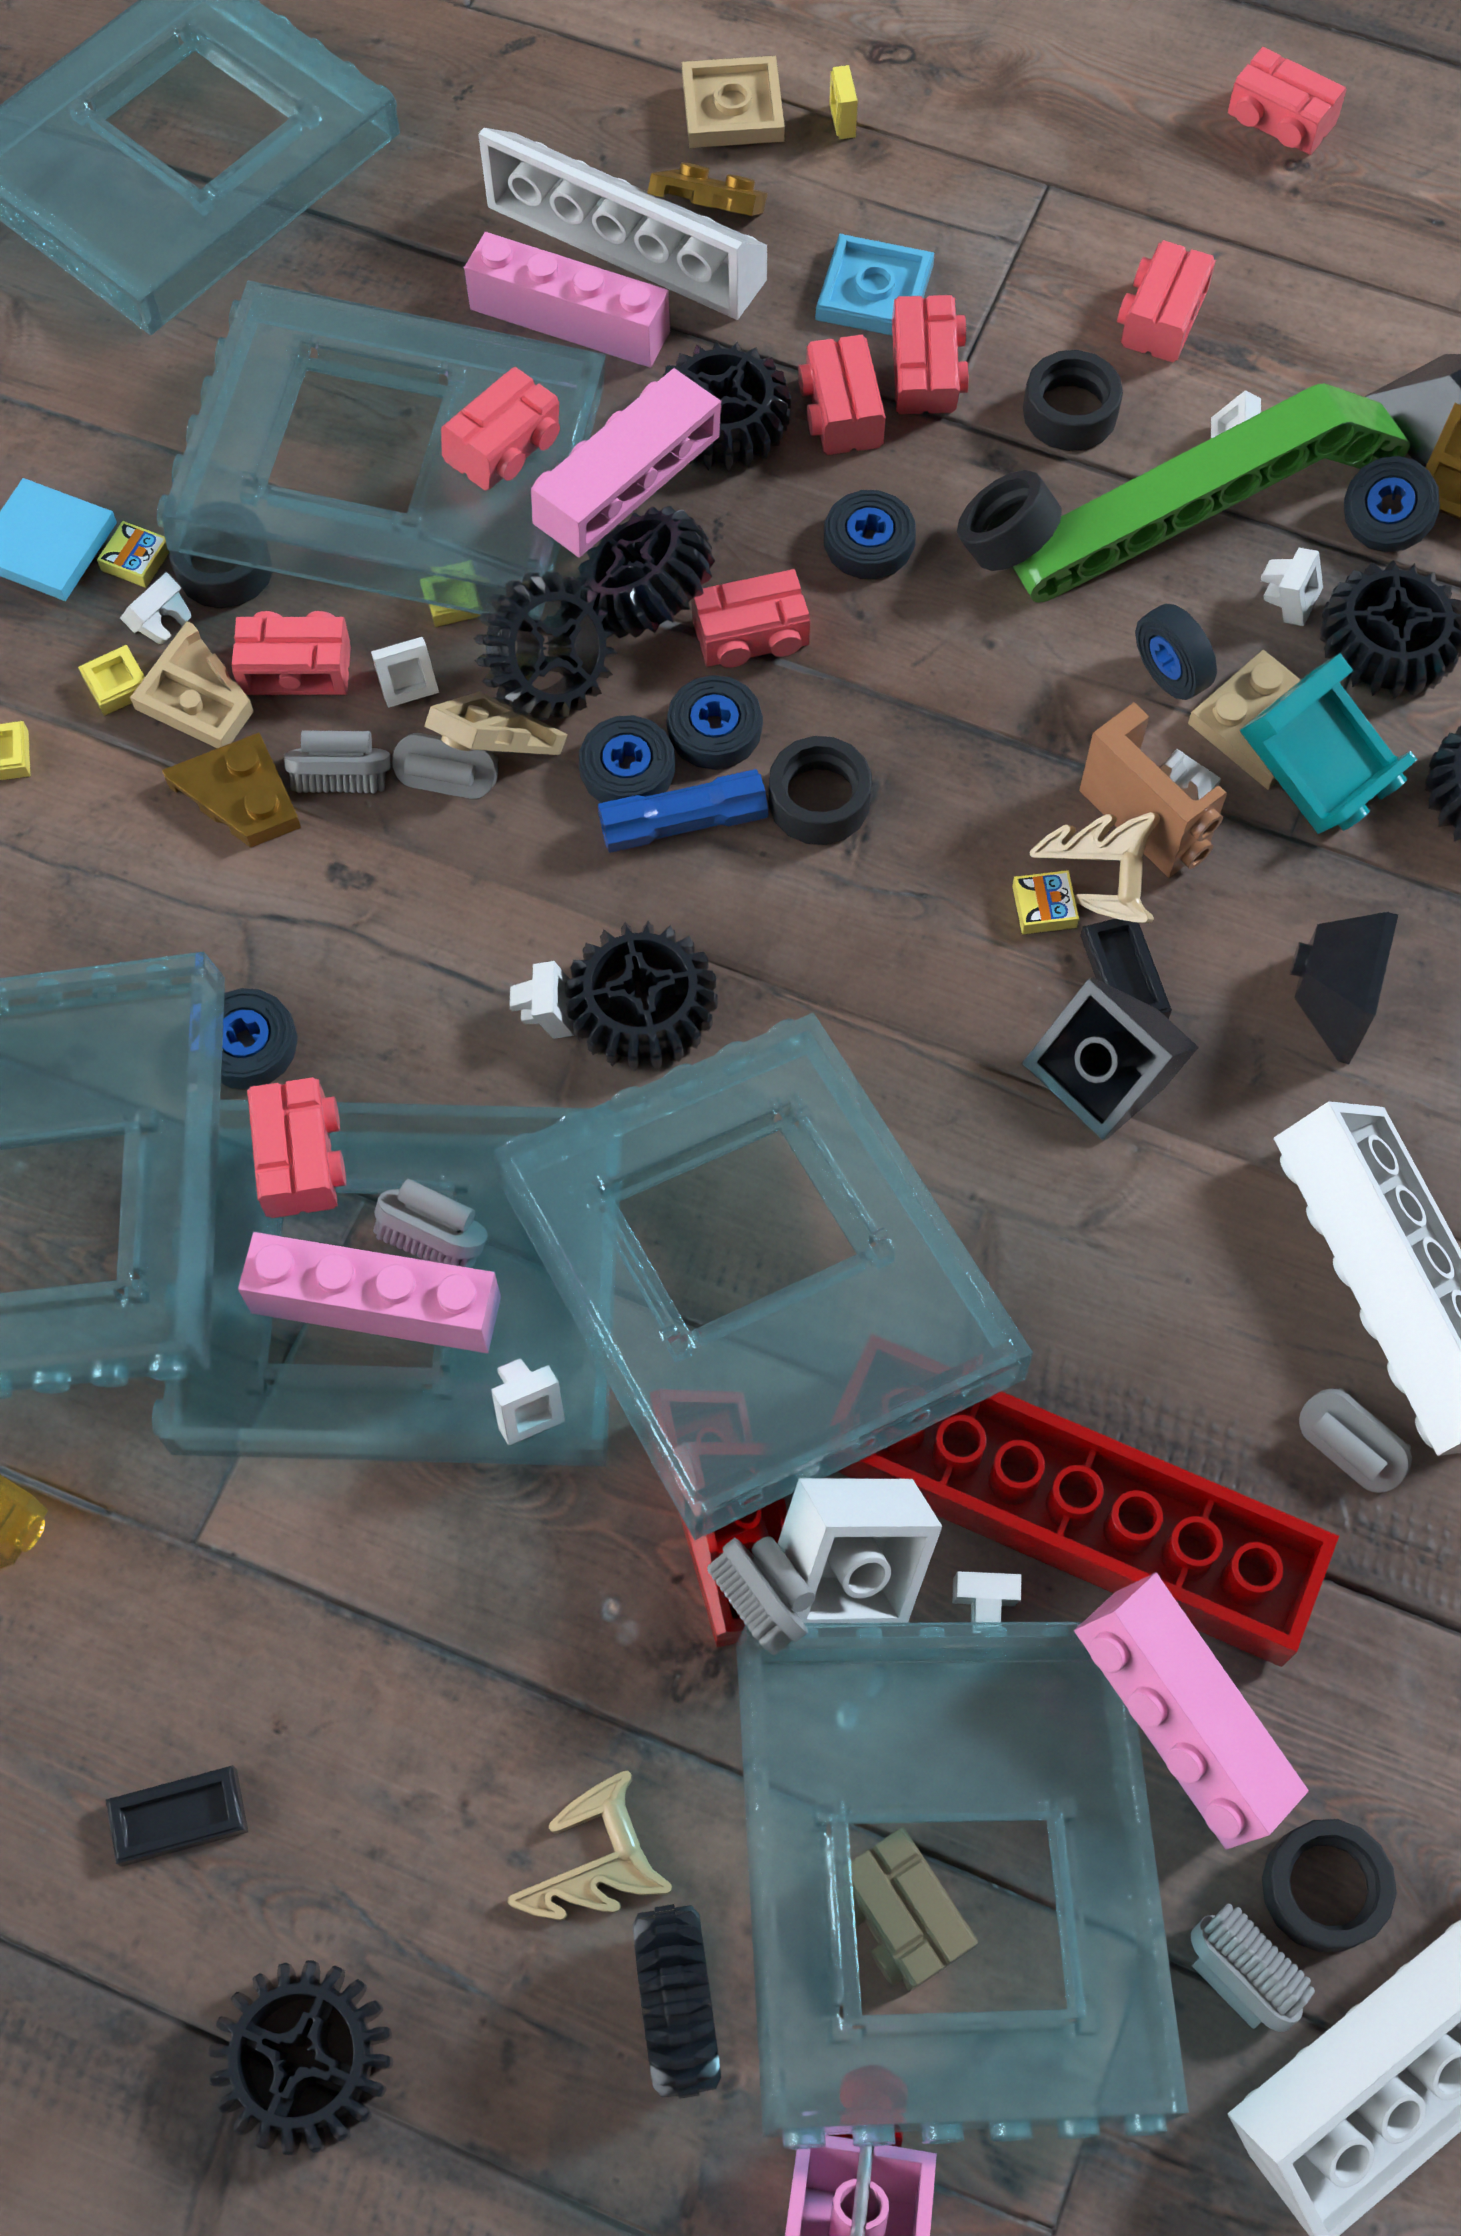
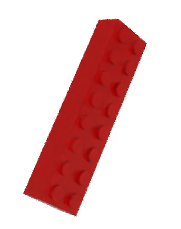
M872 1335L868 1340L821 1444L820 1465L852 1479H913L936 1516L1111 1593H1115L1126 1586L1157 1573L1196 1630L1280 1667L1285 1665L1298 1651L1339 1535Z

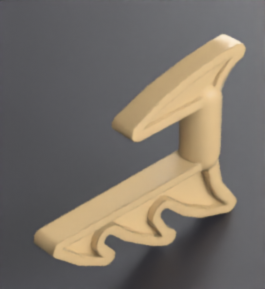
M1150 812L1130 819L1114 829L1106 838L1105 836L1109 829L1117 822L1115 815L1106 814L1096 819L1076 835H1074L1076 828L1073 825H1063L1048 834L1031 849L1030 856L1039 859L1120 861L1118 895L1077 894L1075 895V902L1095 913L1120 920L1138 923H1152L1154 920L1153 915L1142 905L1140 896L1143 870L1142 856L1148 836L1160 821L1159 814Z
M629 1771L620 1772L597 1784L572 1801L549 1824L550 1831L558 1834L602 1816L615 1852L510 1895L508 1897V1904L511 1907L536 1917L562 1921L567 1917V1912L552 1902L554 1897H559L571 1904L600 1912L616 1913L620 1911V1903L602 1893L598 1889L599 1884L640 1896L667 1895L672 1892L673 1886L670 1882L654 1871L640 1847L627 1811L625 1794L632 1782V1774Z

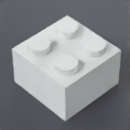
M798 1479L778 1545L815 1594V1600L810 1607L804 1611L796 1612L808 1630L901 1628L907 1626L942 1529L941 1523L913 1479Z

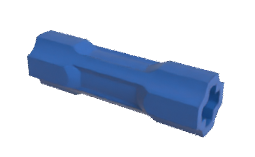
M757 769L717 777L710 783L646 797L635 795L599 803L598 814L605 845L608 852L611 853L647 845L655 839L718 825L729 827L768 818V805L761 774L758 773Z

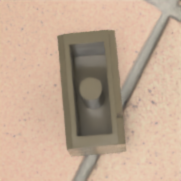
M904 1827L898 1829L873 1848L838 1870L836 1878L842 1887L834 1892V1896L844 1914L855 1928L865 1922L879 1945L870 1951L871 1955L891 1986L902 1980L910 1993L971 1951L979 1943Z

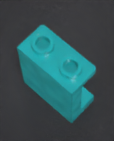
M1341 653L1312 670L1239 730L1317 834L1336 825L1342 831H1345L1358 823L1370 812L1365 804L1375 795L1381 800L1401 787L1407 781L1403 772L1418 760L1412 751L1399 757L1395 756L1339 683L1353 671Z

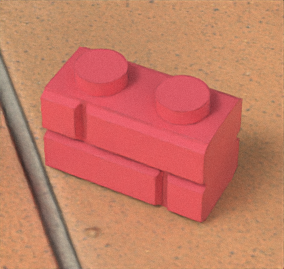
M1262 47L1253 57L1250 65L1248 64L1238 75L1234 83L1228 114L1237 118L1244 126L1255 127L1277 138L1286 147H1295L1312 155L1322 142L1323 137H1326L1336 125L1347 89L1287 58L1285 59L1281 55Z
M1163 240L1158 244L1152 259L1142 258L1133 287L1138 288L1136 295L1126 293L1117 318V323L1124 325L1121 339L1123 347L1144 354L1149 351L1153 357L1172 363L1178 360L1209 290L1216 262L1213 255L1193 249L1188 252L1184 246Z
M933 295L927 298H922V296H898L894 299L892 313L896 412L899 414H922L924 411H928L929 414L953 413L957 409L959 393L968 392V362H958V347H965L966 342L965 315H956L955 298L952 295Z
M862 334L841 337L837 342L834 339L810 342L806 349V364L798 365L801 395H811L813 403L807 405L810 435H820L823 451L827 455L847 453L853 448L857 451L880 448L884 444L886 417L867 338Z
M517 367L511 368L441 427V446L444 461L461 474L465 472L468 479L485 491L490 490L501 479L506 481L513 479L520 472L525 459L537 448L542 451L548 449L556 440L560 431V402L557 396L541 384L535 385L533 379Z
M795 569L702 588L704 593L691 600L693 624L698 641H700V648L706 667L719 664L727 668L738 667L746 663L751 657L770 653L779 657L789 656L797 652L802 646L809 645L810 617Z
M261 611L253 617H236L232 672L236 682L246 695L347 694L351 644L344 617H335L331 613L324 611H314L306 617H282L271 611Z
M313 1077L286 1081L283 1085L272 1083L250 1087L247 1090L257 1198L265 1216L278 1218L298 1215L302 1211L311 1213L334 1209L338 1206L336 1187L346 1186L345 1166L341 1150H331L330 1133L340 1131V1120L335 1096L325 1098L319 1079Z

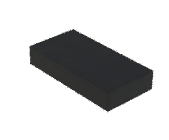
M1115 918L1083 926L1080 937L1095 978L1157 1008L1169 1019L1172 1009L1140 924Z
M233 1765L106 1799L115 1861L121 1867L248 1833L238 1772Z

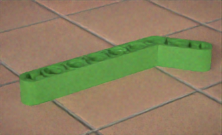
M1325 383L1317 384L1061 516V521L1056 531L1047 543L1027 560L1013 566V569L1031 599L1038 603L1046 602L1324 458L1361 469L1379 458L1404 457L1410 448V443L1382 403Z

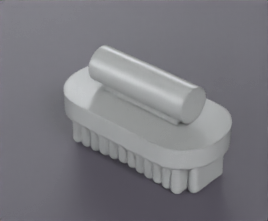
M302 731L301 748L284 754L285 770L289 772L290 789L292 791L296 790L298 793L302 791L308 793L309 790L311 793L316 791L318 793L322 791L325 793L329 791H337L339 793L343 791L345 793L349 791L355 793L357 791L362 793L364 791V793L371 792L374 794L377 790L382 792L385 789L386 771L391 768L390 753L383 749L372 748L370 731Z
M412 733L397 744L393 753V769L397 778L404 785L412 788L477 799L487 794L494 787L498 777V757L494 756L493 751L458 750L443 743L439 736Z
M407 1179L400 1189L383 1192L376 1204L374 1212L376 1222L373 1232L377 1234L376 1238L378 1240L383 1239L385 1243L390 1242L391 1246H396L398 1249L403 1248L405 1252L410 1251L412 1255L417 1254V1257H423L425 1261L472 1268L475 1265L477 1256L484 1250L488 1234L480 1223L473 1220L475 1210L415 1181Z
M1344 1389L1322 1390L1311 1397L1302 1408L1299 1424L1304 1437L1363 1488L1371 1492H1387L1397 1487L1409 1473L1412 1462L1411 1446L1356 1402L1349 1394L1345 1393Z
M764 1537L757 1541L752 1548V1553L738 1539L733 1538L722 1548L724 1552L708 1565V1573L729 1599V1602L733 1605L737 1614L740 1615L752 1636L772 1655H776L791 1641L798 1642L808 1633L807 1627L796 1612L804 1611L810 1607L815 1600V1594L772 1537Z
M1226 1904L1216 1915L1205 1916L1192 1929L1191 1942L1199 1957L1191 1966L1252 2029H1255L1262 2022L1272 2030L1285 2032L1301 2019L1303 2007L1315 1992L1314 1988L1309 1986L1310 1978L1304 1977L1303 1971L1298 1970L1295 1964H1291V1960L1285 1958L1283 1952H1278L1276 1946H1272V1942L1266 1939L1264 1933H1260L1259 1927L1254 1926L1252 1920H1248V1916L1242 1913L1240 1907L1233 1909L1231 1904Z

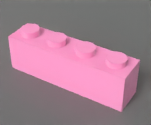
M484 232L464 267L470 310L651 368L670 333L669 291L655 285L488 232Z
M675 368L658 382H651L642 391L640 397L626 409L615 412L601 430L589 440L579 442L563 462L552 471H546L537 478L531 488L532 523L580 558L719 438L721 400Z
M253 1232L238 1286V1291L251 1314L482 1353H489L501 1300L495 1272Z
M1157 1573L1116 1591L1074 1630L1094 1663L1101 1669L1128 1708L1133 1719L1144 1731L1166 1763L1169 1771L1178 1780L1225 1850L1269 1836L1307 1794L1309 1790Z

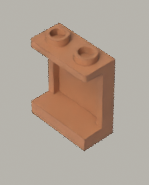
M1133 702L1093 732L1079 791L1103 815H1115L1117 817V822L1114 824L1116 827L1130 819L1150 812L1159 814L1160 821L1148 836L1143 854L1170 878L1184 866H1187L1189 869L1195 868L1212 851L1213 844L1211 839L1214 831L1223 820V816L1220 813L1227 792L1218 785L1201 799L1193 800L1141 751V746L1149 716Z

